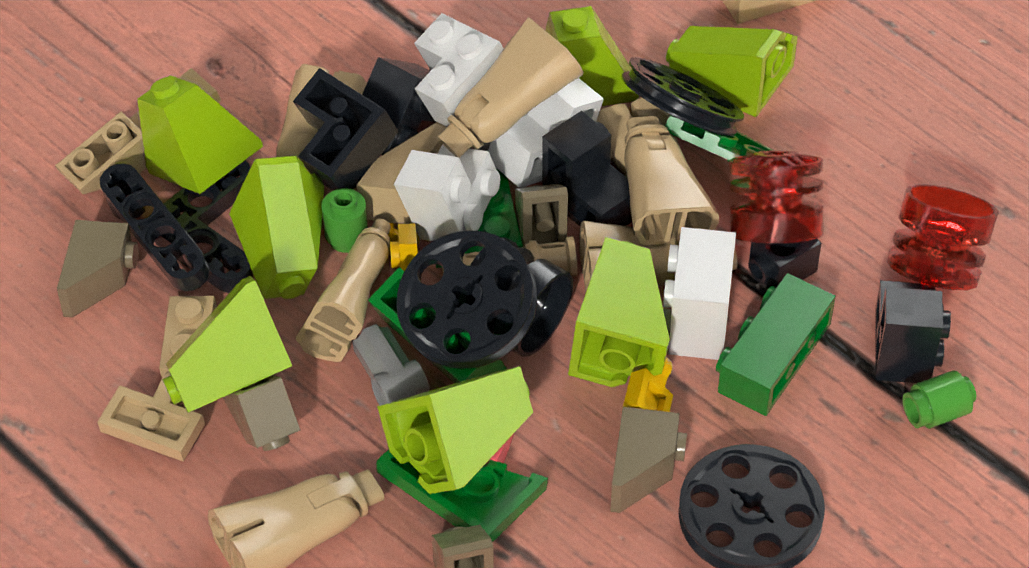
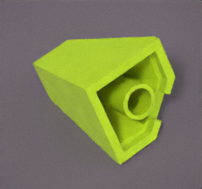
M592 6L549 13L545 31L566 47L577 60L584 72L579 79L604 98L602 106L633 102L639 99V95L631 90L622 80V74L631 70L630 65Z
M689 26L679 40L674 39L671 42L666 53V62H669V67L717 91L733 102L742 112L757 117L793 68L798 37L775 29Z
M170 75L154 82L151 89L137 99L145 161L149 174L198 194L204 192L263 147L259 137L194 83Z
M297 156L255 159L229 212L263 299L278 297L292 299L299 295H304L318 269L322 222L321 205L324 198V184L315 173L310 174L306 170L304 163Z
M605 237L576 320L568 375L601 385L616 387L626 384L628 376L632 372L647 368L654 376L662 374L670 338L650 249L637 246L628 241H619Z
M251 276L246 277L234 287L168 360L166 366L170 376L162 380L173 405L182 401L189 413L292 367V363L255 279Z
M521 366L489 373L377 406L390 453L401 464L410 462L421 474L419 475L418 483L429 494L457 490L464 487L533 413L529 398V387L524 380Z

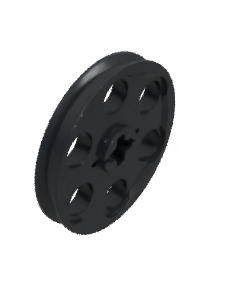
M633 57L629 60L631 70L622 74V80L643 99L670 115L701 129L725 136L736 134L737 128L735 123L742 121L744 114L729 99L694 78L666 65L638 57Z
M482 231L451 233L425 246L407 266L400 280L397 292V314L407 338L429 360L455 369L482 367L507 355L527 334L537 308L536 282L525 259L508 241L494 234ZM473 246L486 248L485 259L480 264L467 266L463 263L464 254L469 248ZM428 266H443L444 274L439 282L433 285H425L421 282V275ZM509 270L520 272L521 281L516 288L510 291H503L498 288V279L504 272ZM464 293L468 296L472 294L476 300L470 306L467 303L461 304L458 298ZM422 308L434 309L436 317L429 327L419 329L413 326V318L417 311ZM509 314L513 316V326L507 333L495 335L490 332V323L497 315ZM462 332L470 335L469 347L460 354L448 352L447 344L453 335Z
M742 444L716 450L703 457L691 468L681 487L678 516L682 533L689 546L704 561L716 568H793L813 551L820 538L825 503L817 480L800 461L775 448ZM729 464H740L749 473L741 479H734L725 475L722 469ZM779 473L787 474L795 480V485L786 489L778 488L770 482V477ZM698 492H708L716 497L717 503L707 508L699 507L692 502L691 497ZM755 505L760 507L759 513L754 510L747 514L743 512V506L748 509L753 508ZM792 512H802L811 518L812 523L807 527L797 528L789 524L785 517ZM719 530L728 533L733 541L725 547H716L707 541L706 536L712 531ZM761 541H771L778 545L781 552L774 557H764L755 551L754 546Z

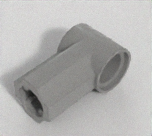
M377 324L363 329L359 337L353 341L354 352L371 379V386L379 406L430 391L428 380L422 367L415 359L412 361L408 360L388 327H380Z

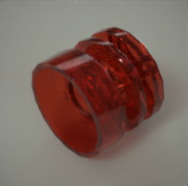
M770 150L755 152L752 155L735 157L729 160V172L733 175L744 177L729 182V189L731 192L750 196V200L734 203L730 206V232L736 233L737 240L756 243H793L809 241L823 236V205L803 199V195L816 193L823 189V181L821 179L806 177L823 171V159L817 156L799 154L794 151Z
M930 184L908 186L898 217L901 223L908 228L898 229L894 233L892 241L895 246H892L886 262L891 269L900 275L918 283L948 290H970L977 288L982 274L979 268L983 267L986 260V254L977 246L990 243L999 211L988 201L957 189Z

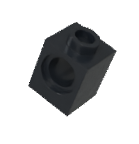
M791 216L751 239L748 268L752 276L759 283H764L768 288L771 286L777 288L787 273L804 280L818 270L822 243L794 216Z

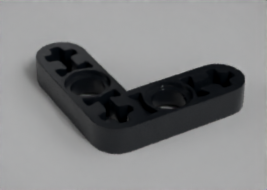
M246 160L201 194L182 188L163 203L195 244L207 243L213 247L209 252L203 254L210 269L207 281L225 293H230L242 279L249 276L253 278V272L245 252L208 225L234 204L250 170V165ZM201 196L209 197L213 200L205 207H195L190 204L193 199ZM171 233L160 235L155 240V243L159 247H166L174 242L176 235ZM183 256L177 259L189 269H193L184 261ZM224 267L230 271L224 273Z

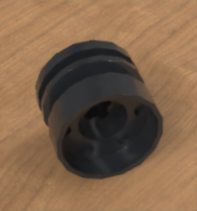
M501 237L520 252L530 267L536 282L537 308L533 322L522 341L512 350L522 357H527L539 351L552 337L561 323L572 296L573 278L568 271L546 259H536L534 261V256L530 250L519 248L514 241ZM483 248L476 255L470 266H476L485 259L486 248ZM516 270L504 272L498 279V288L503 291L513 290L521 281V273ZM464 293L458 298L461 304L467 303L470 306L476 300L472 294L468 296ZM509 314L497 315L490 323V332L495 335L507 333L513 326V316Z

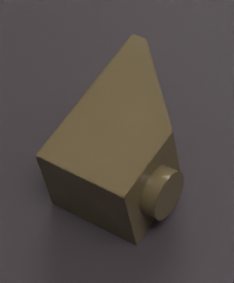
M560 184L515 189V214L523 247H525V243H529V240H536L538 244L565 241L567 237L568 212L567 188Z
M75 220L57 286L64 317L78 315L126 285L129 269L136 268L139 255L138 243L132 242L128 223Z
M276 375L269 376L223 397L246 442L256 448L262 446L264 451L279 448L290 442L288 435L300 431L281 377Z
M623 407L612 480L610 512L620 513L673 479L675 460L684 461L687 433L678 432L680 413Z
M480 525L466 528L452 527L443 533L432 535L433 563L435 568H494L493 543L490 536Z

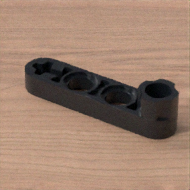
M123 163L115 164L106 169L100 177V187L113 215L124 223H128L131 233L174 287L182 291H193L200 288L206 283L210 270L200 248L134 167ZM145 206L154 208L152 214L147 218L136 219L146 212ZM166 233L176 235L174 242L166 247L154 246L155 240L160 235ZM183 256L184 261L193 269L189 272L180 269L177 259Z

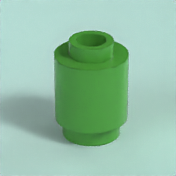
M342 188L328 193L322 201L325 239L332 248L342 253H349L358 235L368 228L366 201L359 192L353 189Z
M952 370L913 385L909 392L903 394V408L908 420L915 428L924 426L931 429L970 414L973 411V402L976 401V391L973 383L967 376H962L958 371Z

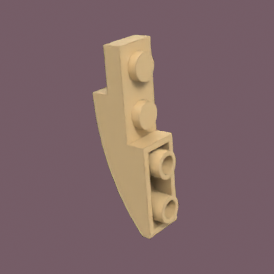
M192 68L179 77L198 85L216 102L221 101L217 90ZM139 111L131 118H128L122 112L117 114L55 165L58 171L82 194L102 190L100 187V177L106 169L115 164L124 163L131 165L138 173L147 169Z

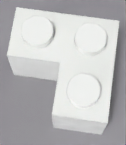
M443 13L438 16L414 43L431 70L415 87V90L434 121L446 127L450 125L447 118L450 115L454 116L457 105L485 75L504 49L500 41Z
M579 78L566 85L559 92L531 109L528 115L523 116L506 133L491 142L488 152L495 167L519 188L542 181V136L580 111H583L596 122L604 98Z
M442 144L438 154L411 150L394 182V186L412 223H415L419 238L434 241L455 232L477 231L482 224L483 213L491 197L495 196L499 190L500 175L488 151L468 149L459 158L454 156Z
M681 227L679 245L670 244L667 272H675L676 274L675 280H666L663 307H666L663 311L670 336L668 355L718 360L723 352L736 239L735 232Z

